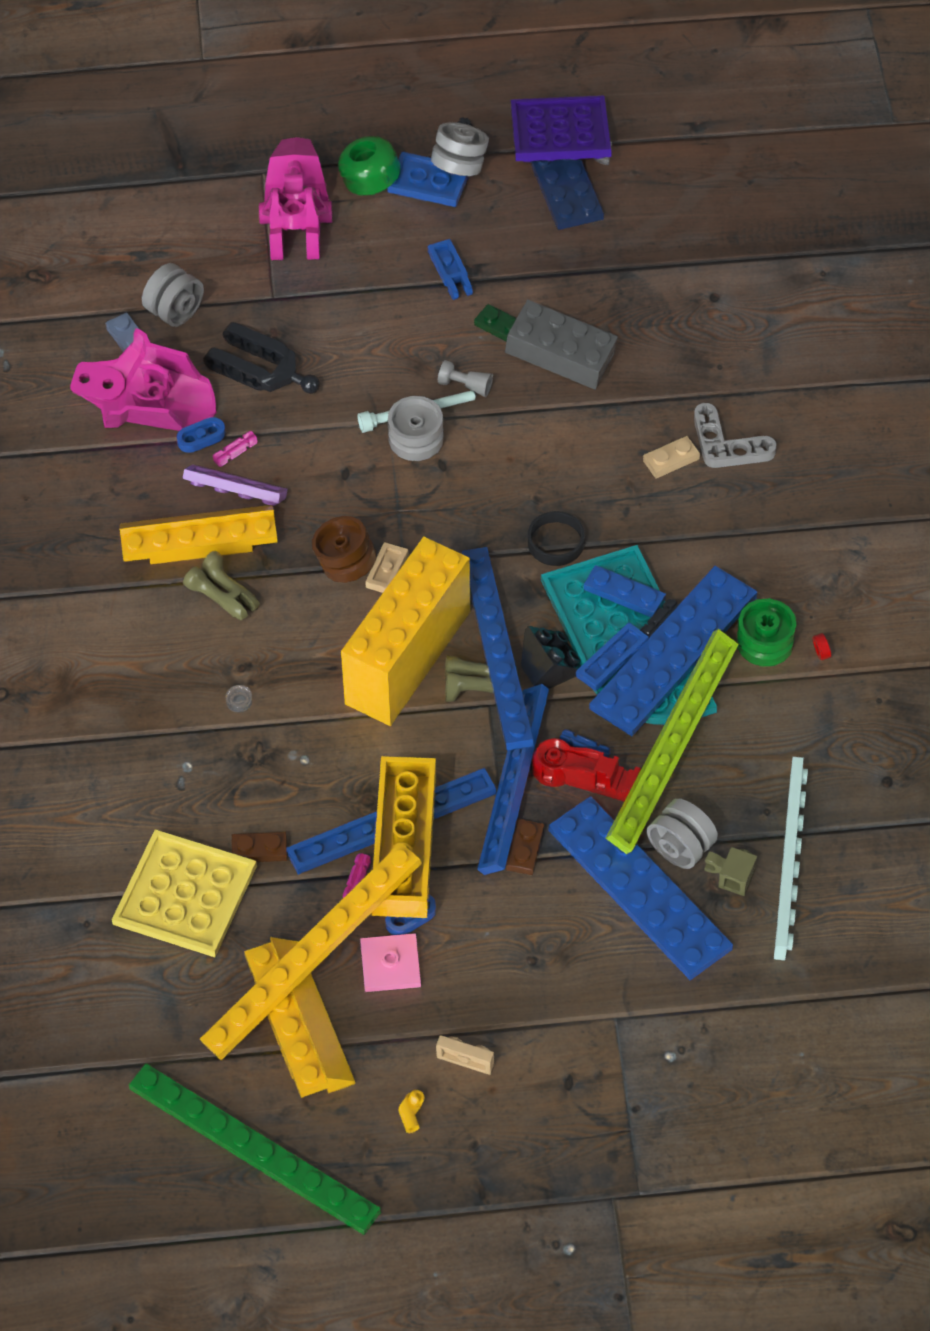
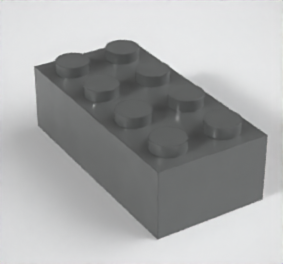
M527 299L508 333L505 353L596 390L615 354L618 336Z

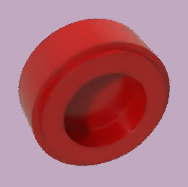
M823 633L814 635L812 641L818 658L820 660L831 658V651Z

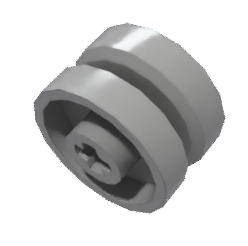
M453 122L441 124L436 135L437 144L434 145L431 155L433 164L446 172L456 175L473 176L479 174L484 162L482 155L486 153L489 137L481 130L470 125Z
M167 263L156 270L148 280L143 290L142 305L155 316H159L168 325L178 327L188 321L198 309L204 293L203 284L176 264Z
M423 396L402 398L393 404L388 412V439L392 451L408 461H421L437 454L443 445L444 437L443 414L440 406L433 400Z
M673 799L664 808L662 815L655 818L647 827V836L655 850L667 861L683 869L692 868L701 859L703 852H706L717 841L718 837L715 825L700 808L683 799Z

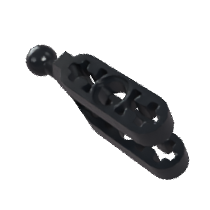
M235 322L229 323L223 331L222 335L225 341L234 347L278 365L272 374L255 364L215 347L209 349L203 357L204 364L210 370L258 391L266 390L272 392L292 382L301 385L302 390L308 394L316 393L320 387V381L315 375L303 376L296 373L294 351L288 349L280 341Z

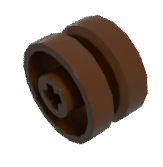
M340 516L330 519L316 530L312 538V549L324 573L335 582L346 583L363 577L372 569L377 559L376 549L369 538L365 526L361 520L352 516Z

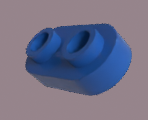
M210 417L182 428L177 434L179 449L192 453L220 442L225 437L224 422L219 418Z
M429 895L427 918L386 916L387 931L392 935L409 934L431 920L436 913L434 898ZM398 922H402L404 925L396 926L395 924Z

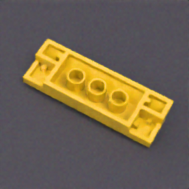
M272 505L120 523L124 562L150 559V564L206 558L212 551H217L221 555L253 552V545L278 543Z
M270 937V943L244 951L255 984L298 941ZM310 973L267 1015L301 1098L327 1089L328 1093L355 1084L345 1055Z

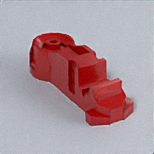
M556 738L540 743L533 753L532 759L534 777L545 786L559 787L566 784L620 801H625L641 771V768L636 766L634 770L629 769V771H626L624 767L619 766V757L614 756L612 759L605 757L603 752L597 750L570 747L565 741Z

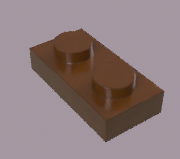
M522 819L517 820L506 863L507 871L533 875L544 832V824Z
M286 832L232 834V854L252 859L256 862L287 861Z

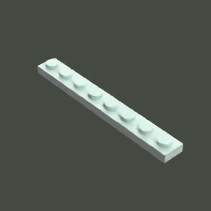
M793 757L791 766L774 959L785 960L786 950H792L793 934L788 933L789 926H794L796 909H790L791 902H796L798 886L792 884L793 878H798L800 862L795 861V854L800 855L802 838H797V831H802L804 815L799 814V808H804L806 792L801 791V785H806L808 769L803 768L804 758Z

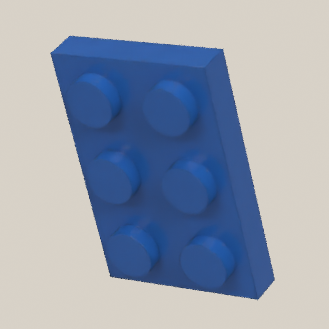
M401 152L399 157L401 165L400 174L396 181L388 187V193L457 207L468 176L446 172L435 166L429 157Z

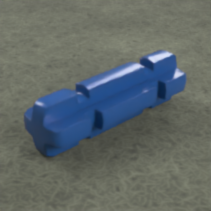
M567 729L562 732L560 739L569 746L603 752L604 756L609 758V747L602 744L598 746L597 742L579 734L575 736L574 732Z

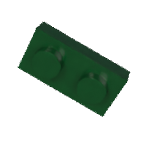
M487 304L474 319V326L507 342L508 333L517 318Z

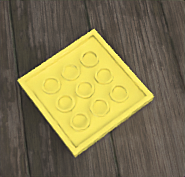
M154 830L116 909L112 923L121 928L216 957L257 868V863L252 859Z

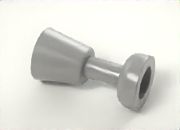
M444 360L438 374V384L448 385L451 380L464 383L466 388L487 397L491 389L493 373L470 371L468 374L454 370V364L451 361Z

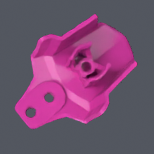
M135 328L133 342L118 359L100 362H80L76 367L70 385L71 391L74 394L88 400L101 410L105 428H118L125 422L180 431L182 428L216 415V401L209 379L198 372L188 354L150 343L147 334L138 328ZM84 379H90L87 383H82ZM103 384L105 386H107L108 384H113V386L110 389L104 388Z

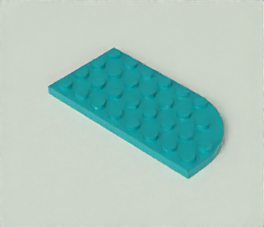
M638 545L541 574V582L574 652L577 653L581 660L579 662L581 666L628 622L640 630L651 618L584 590L586 579L594 566L597 565L660 591ZM692 671L645 723L665 725ZM616 672V673H615L603 686H601L597 691H594V692L596 693V695H598V693L608 684V682H609L618 672ZM711 697L701 717L717 713V705L713 697Z

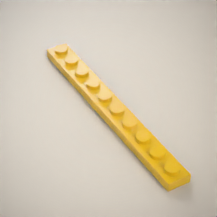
M400 842L200 1038L201 1042L222 1060L422 864L420 858Z

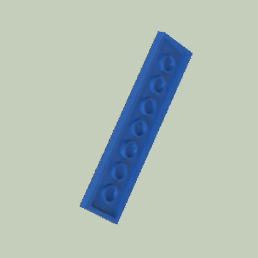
M714 566L649 637V640L638 649L589 703V709L628 735L633 736L692 671L712 633L717 629L726 633L739 618L742 609L757 598L758 591Z
M591 796L549 824L548 831L689 980L695 978L732 951L733 944L637 844H635L632 852L625 854L606 839L614 820Z

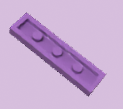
M193 464L184 469L183 479L191 481L190 484L194 486L204 487L208 485L214 487V490L217 492L228 493L231 491L238 493V496L244 499H253V497L262 499V503L267 505H277V503L279 504L285 500L288 489Z

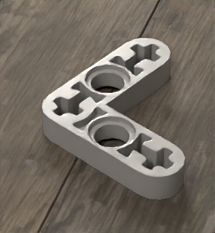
M702 403L696 406L694 423L703 460L707 466L719 468L766 462L774 458L776 442L773 438L758 436L724 441L716 408L709 403ZM703 414H706L707 417H709V423H705V417ZM714 432L717 437L708 439L704 436V433ZM742 448L747 453L742 456L736 455L733 450Z

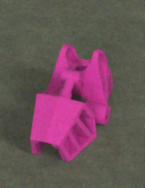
M294 137L281 140L269 160L265 183V201L259 202L260 224H270L271 260L284 259L283 230L287 231V229H306L307 260L320 259V223H332V201L328 200L319 158L310 139Z

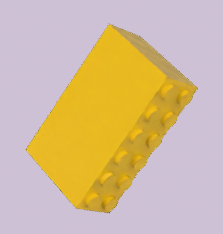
M423 536L341 650L345 705L389 726L393 724L470 614L469 557Z

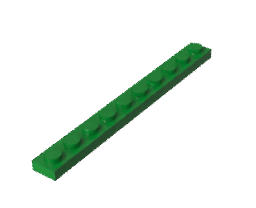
M145 1064L130 1082V1090L361 1234L365 1235L380 1215L381 1208L150 1065Z

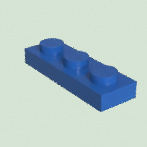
M597 565L594 566L584 583L585 591L649 617H652L661 608L666 599V593Z
M628 622L576 670V677L594 691H597L628 662L638 649L649 640V637Z

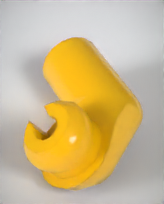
M417 1089L408 1093L398 1108L407 1133H413L420 1128L415 1115L421 1108L425 1096L422 1091Z

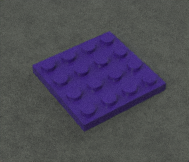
M604 96L511 100L516 161L531 162L535 160L554 161L558 159L578 160L580 158L601 159L611 157V143Z

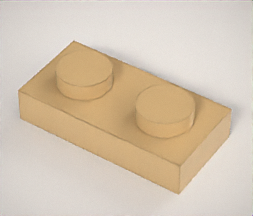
M688 436L643 455V462L656 479L700 459L699 451Z
M384 542L367 577L366 588L383 593L408 557V549Z
M440 1035L436 1044L437 1058L489 1075L491 1074L494 1067V1052L481 1045L473 1046L463 1043L462 1040L456 1037L447 1038Z

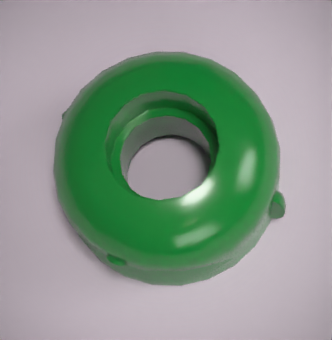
M365 136L352 141L342 151L338 160V169L340 176L343 177L346 188L357 195H373L387 189L396 181L401 170L400 161L393 146L389 141L378 136Z

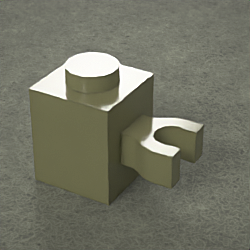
M731 847L726 859L709 851L705 860L706 866L704 871L720 874L719 888L745 896L756 870L757 856L747 850Z

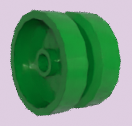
M769 598L750 602L742 609L738 619L736 641L739 644L737 649L744 659L751 664L765 667L778 665L791 655L797 625L796 617L790 607L781 601Z

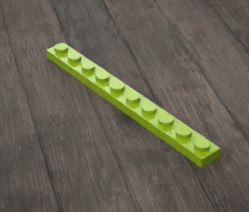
M720 629L715 630L709 638L606 836L608 841L625 854L632 852L739 645Z

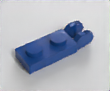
M448 239L428 245V254L444 285L447 286L451 298L455 300L459 297L458 289L455 286V283L461 282L467 296L471 295L473 290L468 279V273L452 241Z

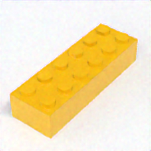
M381 756L373 869L400 842L420 858L422 864L372 912V916L427 918L436 786V758Z

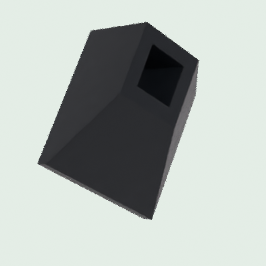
M533 626L525 628L521 667L533 686L543 684L550 689L576 677V670L581 667L579 663L581 660L577 653L571 649L567 643V637L562 632Z

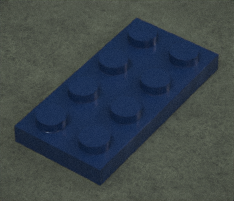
M581 159L535 160L530 162L557 230L604 220L603 210Z

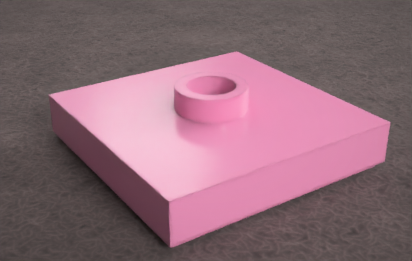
M416 933L360 938L365 992L421 987Z

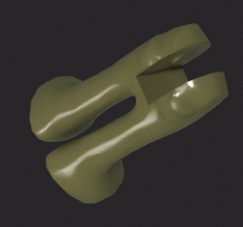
M212 551L204 559L202 569L195 566L187 572L183 584L189 590L205 594L232 615L233 618L242 621L248 617V614L238 601L251 611H255L260 603L246 587L226 574L223 570V556L217 551ZM209 579L213 580L215 583L220 585L229 593L221 591Z
M446 655V702H454L462 691L474 690L493 693L487 663L464 661L456 656ZM516 666L517 674L519 677V669Z

